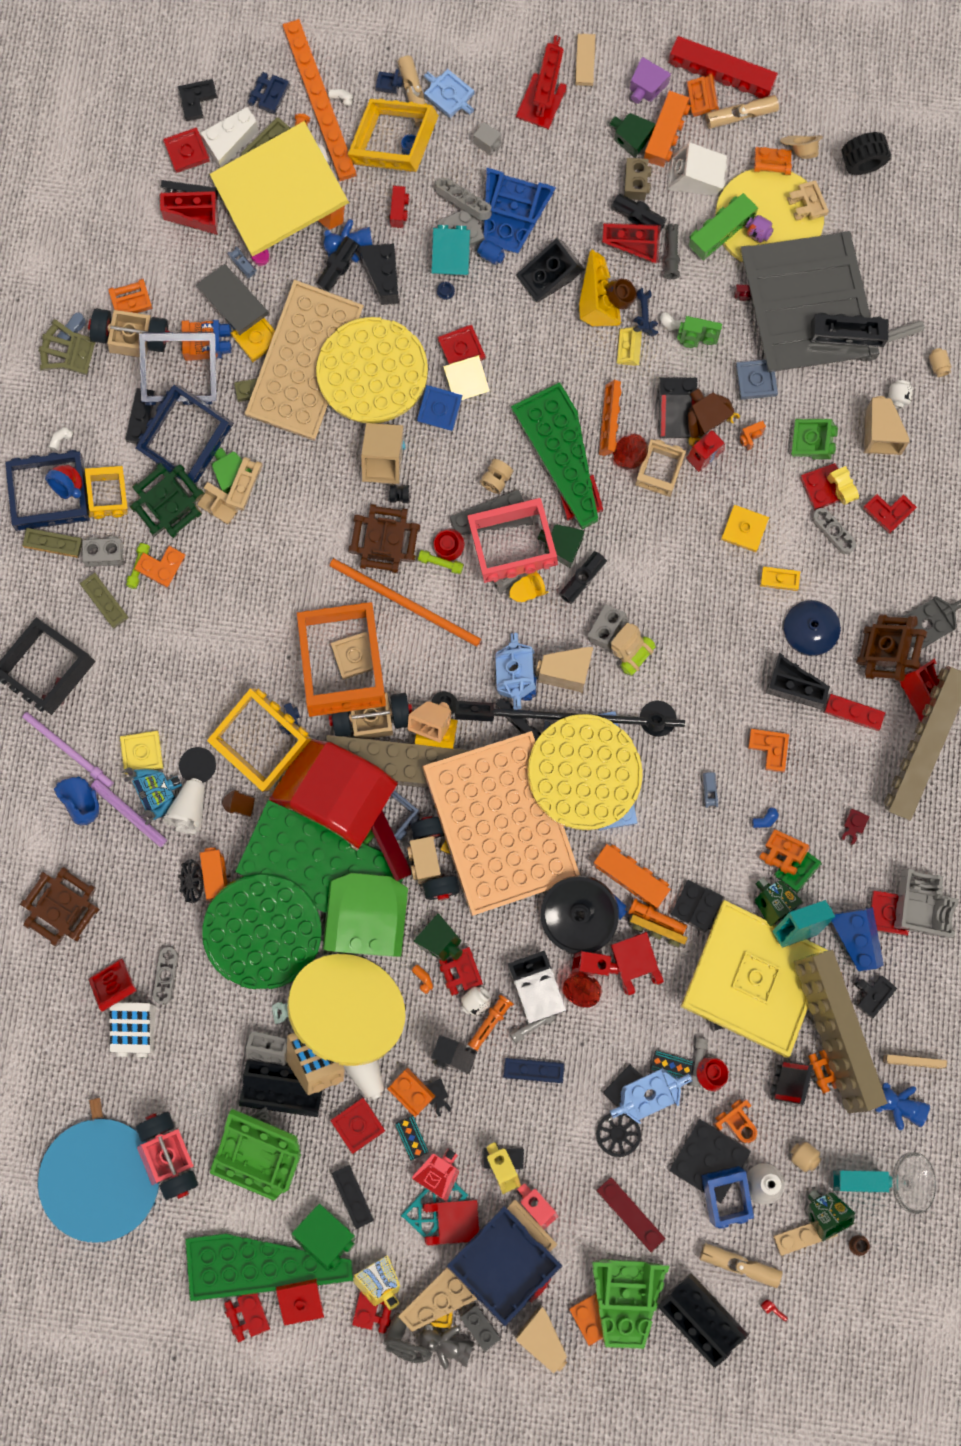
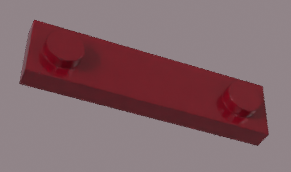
M612 1177L596 1190L650 1252L666 1239Z

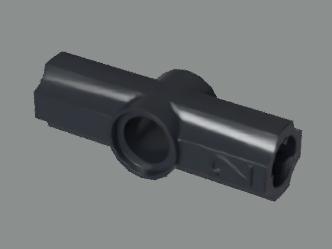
M620 193L612 204V209L627 216L631 223L661 225L660 232L667 220L665 217L652 211L646 203L642 201L635 202Z
M345 236L337 251L333 252L328 258L326 268L316 283L331 292L340 276L347 272L350 260L360 245L348 236Z
M594 551L581 568L577 569L575 575L559 593L564 601L572 605L583 590L590 585L593 578L607 563L604 556ZM583 574L586 575L588 579L586 581H581L578 578V576Z

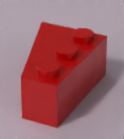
M215 191L160 193V211L163 220L218 235V200Z
M603 223L602 242L653 263H658L661 225Z
M935 658L920 664L919 669H912L905 673L904 681H900L901 687L909 698L910 704L913 706L920 722L924 718L922 712L925 705L930 704L932 699L930 697L931 690L934 686L937 687L940 680L937 679L938 676L934 665L937 664Z

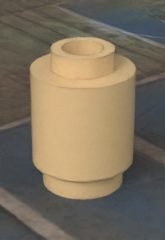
M942 348L931 351L928 357L933 373L937 377L950 374L952 366L947 351L942 350Z

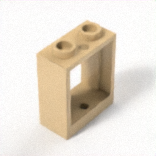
M651 439L635 486L671 497L686 451L680 446H670L662 440ZM652 451L678 460L670 483L644 475Z

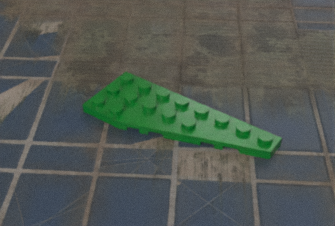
M559 382L511 406V410L582 530L598 522V514L578 411Z
M230 1234L186 1239L190 1302L276 1291L278 1286L317 1279L318 1286L353 1281L352 1261L349 1259L341 1258L340 1263L334 1269L331 1267L327 1271L308 1252L292 1247Z

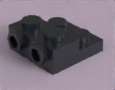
M687 880L670 915L705 933L708 929L711 930L715 920L714 916L718 912L724 896Z

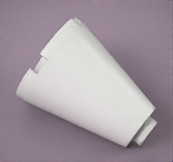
M195 778L186 781L163 817V823L170 828V825L176 827L175 831L194 835L196 831L200 833L205 791L202 781Z
M378 1060L359 1066L343 1065L347 1074L366 1098L374 1100L382 1096L381 1092L384 1091Z
M765 1163L758 1164L747 1172L750 1197L753 1201L766 1205L776 1202L781 1197L785 1182L782 1173L775 1166Z

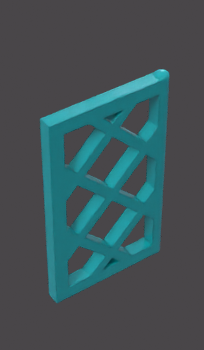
M455 1183V1188L452 1191H459L463 1196L458 1201H464L468 1194ZM426 1188L401 1214V1217L424 1238L432 1236L438 1229L436 1212H433L434 1219H422L421 1207H423V1204H421V1199L427 1192H430ZM433 1193V1203H436V1194ZM451 1193L448 1198V1202H451ZM413 1207H418L419 1220H411L407 1216ZM422 1222H434V1228L426 1234L422 1230Z

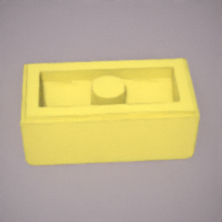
M634 327L620 329L617 364L639 365L641 331L635 332L633 330Z

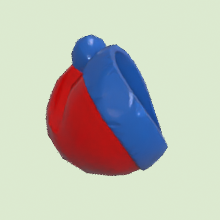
M59 465L46 474V482L61 498L81 497L82 478L74 467Z

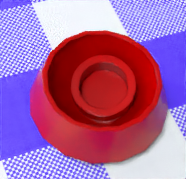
M455 529L441 530L433 540V550L439 558L452 561L461 556L464 551V538Z
M707 1057L703 1058L698 1064L697 1078L703 1088L715 1092L726 1084L729 1078V1071L725 1063L720 1059Z

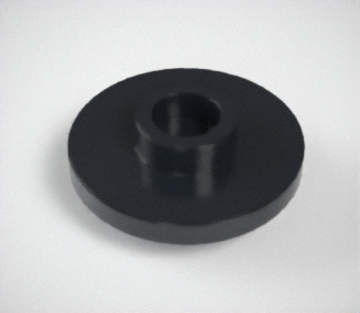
M442 691L433 696L432 703L439 705L441 702H445L449 705L451 715L455 713V701H457V698L453 694Z

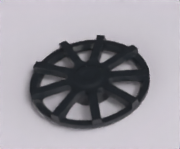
M188 859L185 863L181 864V875H178L181 884L180 893H183L185 902L196 903L201 898L203 892V874L198 862ZM194 891H195V892L197 893V895H198L197 898H195V896H194Z
M611 1113L607 1114L601 1119L596 1130V1138L600 1148L606 1154L613 1157L630 1155L636 1150L641 1140L639 1124L623 1113L619 1115V1122L616 1126L610 1118ZM623 1116H626L631 1121L622 1127ZM606 1119H608L612 1129L602 1127ZM634 1123L637 1132H627L626 1130ZM600 1130L610 1133V1136L600 1139ZM627 1136H638L635 1145L627 1139ZM612 1140L613 1142L609 1150H607L602 1143ZM626 1142L632 1149L624 1153L622 1143ZM616 1143L619 1144L621 1154L612 1152Z

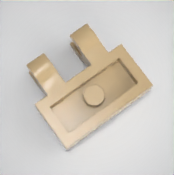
M816 180L798 186V191L789 193L790 197L787 198L789 205L795 204L800 200H803L805 205L796 209L797 213H794L796 221L808 215L810 220L828 215V208Z

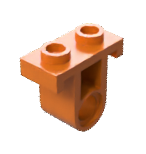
M747 1099L743 1101L737 1100L731 1105V1111L727 1114L723 1111L715 1118L717 1122L713 1125L718 1131L723 1129L721 1124L725 1123L736 1139L742 1143H751L757 1137L756 1127L742 1110L743 1107L747 1109L752 1106ZM744 1127L749 1128L751 1131L748 1139L743 1138L741 1135Z

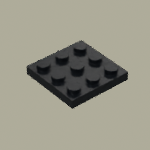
M699 1119L669 1171L705 1194L702 1175L738 1166L742 1168L751 1151ZM733 1183L714 1187L717 1202L722 1203Z

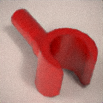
M765 1300L760 1304L766 1314L773 1311L784 1322L788 1320V1317L781 1313L770 1300Z

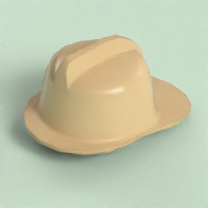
M794 135L783 137L780 142L785 145H791L798 157L808 159L819 155V141L823 136Z

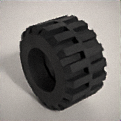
M881 132L859 135L848 141L841 149L847 172L852 175L874 172L886 165L891 159L886 136Z

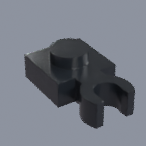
M438 1079L425 1085L436 1096L430 1102V1105L437 1104V1115L441 1116L440 1108L442 1106H445L448 1112H451L450 1105L444 1102V1099L449 1096L442 1080Z

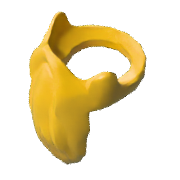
M536 570L534 573L528 574L515 582L510 588L509 595L516 602H525L537 596H544L549 591H545L543 579L537 572L538 570Z

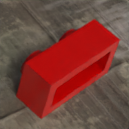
M393 186L390 226L393 228H403L404 221L407 222L408 210H405V205H409V194H406V186Z

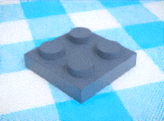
M766 360L736 363L740 400L775 397L778 395L775 372H767Z

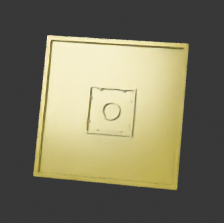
M305 121L210 173L252 257L349 203Z
M723 900L680 1007L789 1058L809 1005L806 995L802 991L800 978L796 974L794 961L828 950L808 940L782 948L772 932L777 925L774 924L770 927L765 919Z

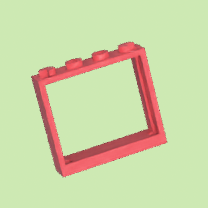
M541 498L467 516L484 583L497 582L503 578H514L524 573L531 574L536 570L549 569V567L558 565L557 554ZM539 514L549 553L487 568L477 529Z

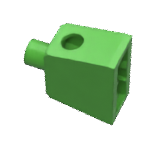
M220 448L214 455L217 461L212 463V467L221 490L229 494L242 459L236 452H231L227 455L224 449ZM250 468L246 470L247 472L252 473V470Z

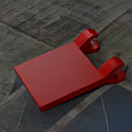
M534 73L516 118L549 130L567 91V85L560 83L557 93L553 96L550 109H544L543 117H539V115H536L538 106L532 104L539 76L538 73Z
M647 932L611 944L622 980L623 991L626 995L635 994L636 991L631 980L642 975L651 973L653 984L659 985L664 982Z
M477 1200L423 1204V1211H437L439 1236H426L424 1238L426 1245L469 1242L479 1232Z

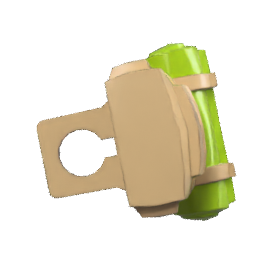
M627 623L612 640L611 649L613 654L622 661L620 664L622 671L627 675L633 676L635 672L639 671V667L648 656L653 654L656 646L651 638L641 637V632L636 625Z

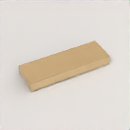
M578 34L575 85L593 86L595 34Z
M883 1055L884 1064L936 1069L947 1067V1060Z

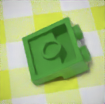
M686 316L685 322L680 323L677 340L687 348H697L699 341L706 345H717L723 323Z
M795 419L792 456L831 459L832 454L836 453V444L833 443V438L838 435L837 425L835 426L832 419Z

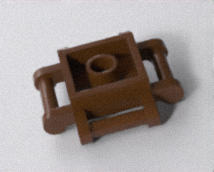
M371 504L369 518L354 515L353 522L355 524L348 552L362 555L361 569L368 567L388 570L398 574L401 561L415 562L416 556L414 552L417 534L420 532L421 525L407 523L408 509L402 508V510ZM380 514L401 517V521L396 522V520L379 517L378 519H375V515ZM362 524L367 525L364 548L358 547ZM410 531L407 553L402 554L405 532ZM368 558H369V559H376V560H383V561H390V562H393V564H392V563H386V562L372 561V560H368Z
M880 614L877 624H873L872 627H864L863 633L865 635L856 664L867 666L865 671L867 679L888 678L904 681L905 667L919 669V658L923 641L927 637V631L914 629L918 624L916 616H909L908 618L888 617L885 614ZM912 637H916L912 658L909 660L907 658ZM876 665H878V666H882V667H884V668H896V670H895V671L875 670V667H876Z
M65 867L61 868L55 879L41 872L38 882L26 899L20 903L21 906L32 912L25 920L23 926L27 929H33L51 941V944L55 947L60 944L65 935L78 942L81 938V933L91 918L100 910L88 902L96 891V887L93 885L89 886L75 877ZM66 879L84 891L83 897L62 885L63 880ZM46 882L50 883L51 886L46 889L37 906L31 905ZM88 908V911L85 913V915L83 916L75 930L72 932L71 929L73 928L79 917L82 915L84 910ZM40 917L58 929L59 932L56 935L35 922L36 919Z

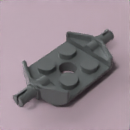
M935 596L920 607L901 616L907 618L909 616H916L918 624L914 629L927 631V637L923 641L922 649L957 628L955 612L961 608V599L950 604ZM922 621H929L931 628H923ZM912 637L910 645L912 648H914L916 637Z

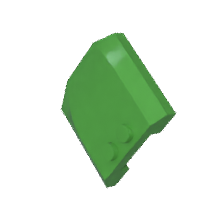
M348 873L337 879L330 880L323 950L401 957L408 888L392 877L383 875Z
M231 1109L210 1174L274 1201L281 1193L288 1191L301 1158L298 1138L291 1133Z

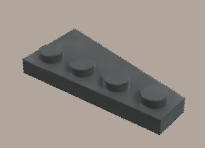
M516 490L450 516V521L453 528L460 532L461 535L471 534L468 515L521 503L524 500L520 491ZM531 516L480 528L477 529V532L493 531L506 527L514 528L520 525L528 526L533 525Z

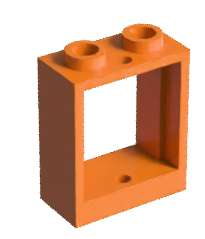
M215 847L206 848L204 852L200 853L205 895L209 903L223 887L228 885L224 855L220 850H216Z

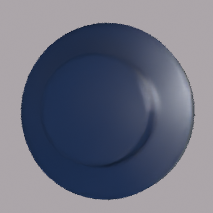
M442 282L437 287V295L443 300H449L455 294V288L449 282Z

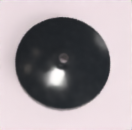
M583 875L570 876L558 881L545 895L541 906V923L547 937L560 949L573 954L581 951L592 953L604 947L614 936L619 923V907L611 890L601 881ZM582 910L584 912L583 916H581L578 913V911Z

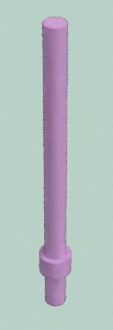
M28 712L24 713L23 719L90 772L91 777L101 781L108 788L112 787L114 782L103 774L104 771L99 767H94Z

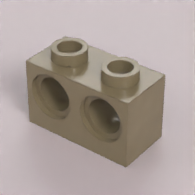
M627 158L624 196L631 200L645 201L646 194H650L651 183H647L648 177H651L652 166H648L649 159ZM639 186L641 189H635L634 187Z

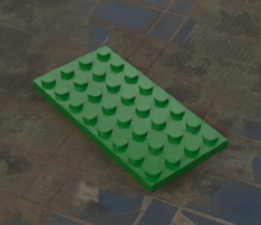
M267 800L235 870V873L242 876L272 874L291 880L310 896L317 910L326 914L330 880L337 879L348 873L383 875L395 879L382 852L363 843L356 851L350 847V843L328 828L270 800Z

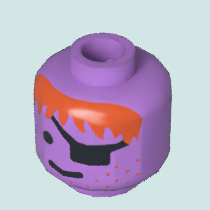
M757 215L754 219L751 217L745 226L748 228L747 236L759 243L767 242L774 231L772 222L761 215Z

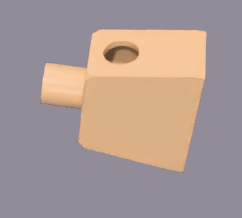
M430 701L425 702L409 714L408 731L441 742L451 722L449 705L445 702H441L439 705Z

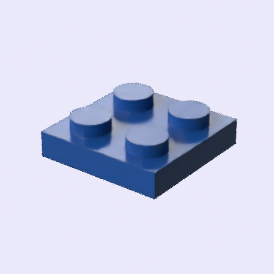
M427 385L417 421L453 431L463 395Z

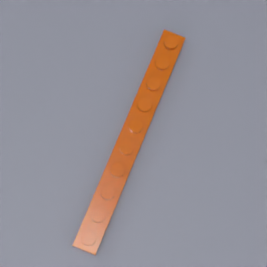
M297 19L282 24L338 179L343 181L356 177L354 165L347 155V146L301 22Z

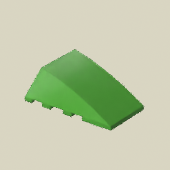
M602 1259L592 1261L604 1347L644 1349L652 1325V1316L658 1306L657 1300L660 1291L663 1290L665 1274L668 1273L670 1266L634 1260Z

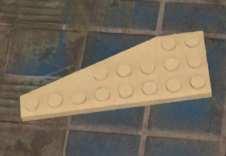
M516 1200L507 1207L524 1225L528 1233L549 1252L558 1245ZM446 1268L398 1317L413 1332L477 1300V1298Z

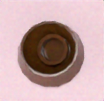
M615 279L608 284L607 296L615 307L627 309L634 303L636 289L632 282L627 279Z

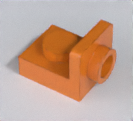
M763 420L742 429L739 439L742 446H745L747 450L752 449V439H757L763 435L762 433L766 428Z

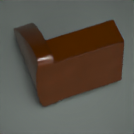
M233 790L224 797L222 805L229 813L251 817L255 798Z

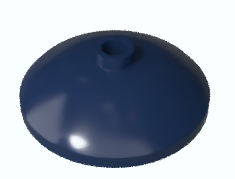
M808 600L798 603L791 608L784 621V635L787 642L795 651L803 655L818 656L825 654L835 646L840 637L841 625L837 614L831 607L820 601ZM811 623H817V627H813Z

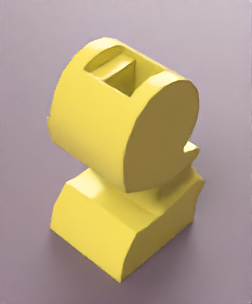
M846 466L831 472L827 477L831 484L836 483V495L843 505L859 499L857 488L853 484V480L849 476L850 472Z

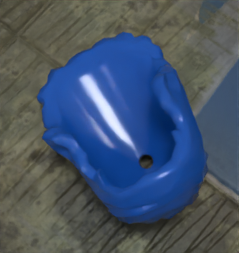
M70 777L56 783L54 788L55 794L65 805L75 824L80 826L89 825L96 820L100 814L96 790L91 788L85 779Z

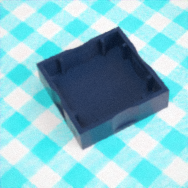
M505 1206L446 1265L453 1275L503 1326H506L526 1305L534 1293L542 1288L563 1266L542 1244L537 1242L528 1233L524 1225Z

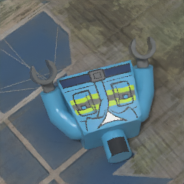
M126 768L122 771V773L129 774V777L124 778L125 782L130 781L132 778L134 779L132 782L146 810L141 815V818H149L145 822L146 825L166 814L175 800L172 790L182 786L178 775L167 780L165 774L158 770H133L132 768Z

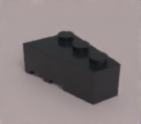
M394 243L359 246V257L362 260L380 304H399Z
M779 652L766 693L821 710L826 703L830 686L812 674L807 673L799 665L792 663Z
M439 1035L431 1059L434 1065L446 1070L447 1067L470 1074L477 1051L469 1047L466 1048V1045Z

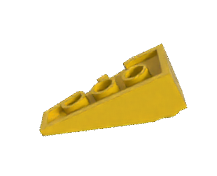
M593 249L589 252L579 302L580 319L591 326H619L621 324L620 309L615 307L607 296L610 274L605 257Z

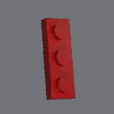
M830 694L824 711L828 715L876 731H880L886 713Z

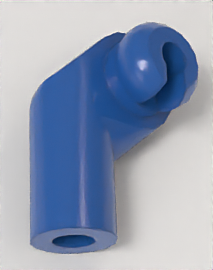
M769 808L764 818H752V827H771L778 819L779 813L775 808Z

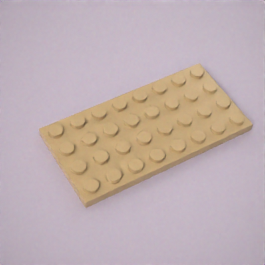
M294 280L245 411V416L315 441L328 407V403L320 391L316 374V366L321 348L327 338H330L339 327L359 319L364 305Z

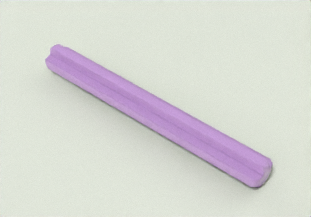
M97 779L91 784V788L96 790L101 797L159 847H163L166 844L167 839L150 824L146 825V821L104 784Z

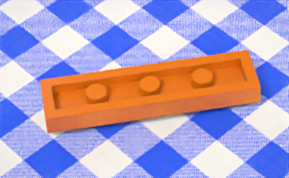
M613 380L605 385L599 455L602 456L613 453L617 445L615 440L618 430L617 419L620 412L619 398L621 396V381Z

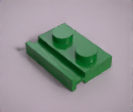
M807 852L801 864L793 861L792 866L797 868L795 875L786 874L780 868L774 875L798 893L822 863Z

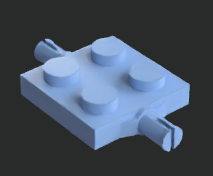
M449 69L438 77L433 76L429 71L424 75V78L431 83L430 87L424 92V97L449 118L461 109L469 115L473 113L474 108L467 104V101L474 95V90Z

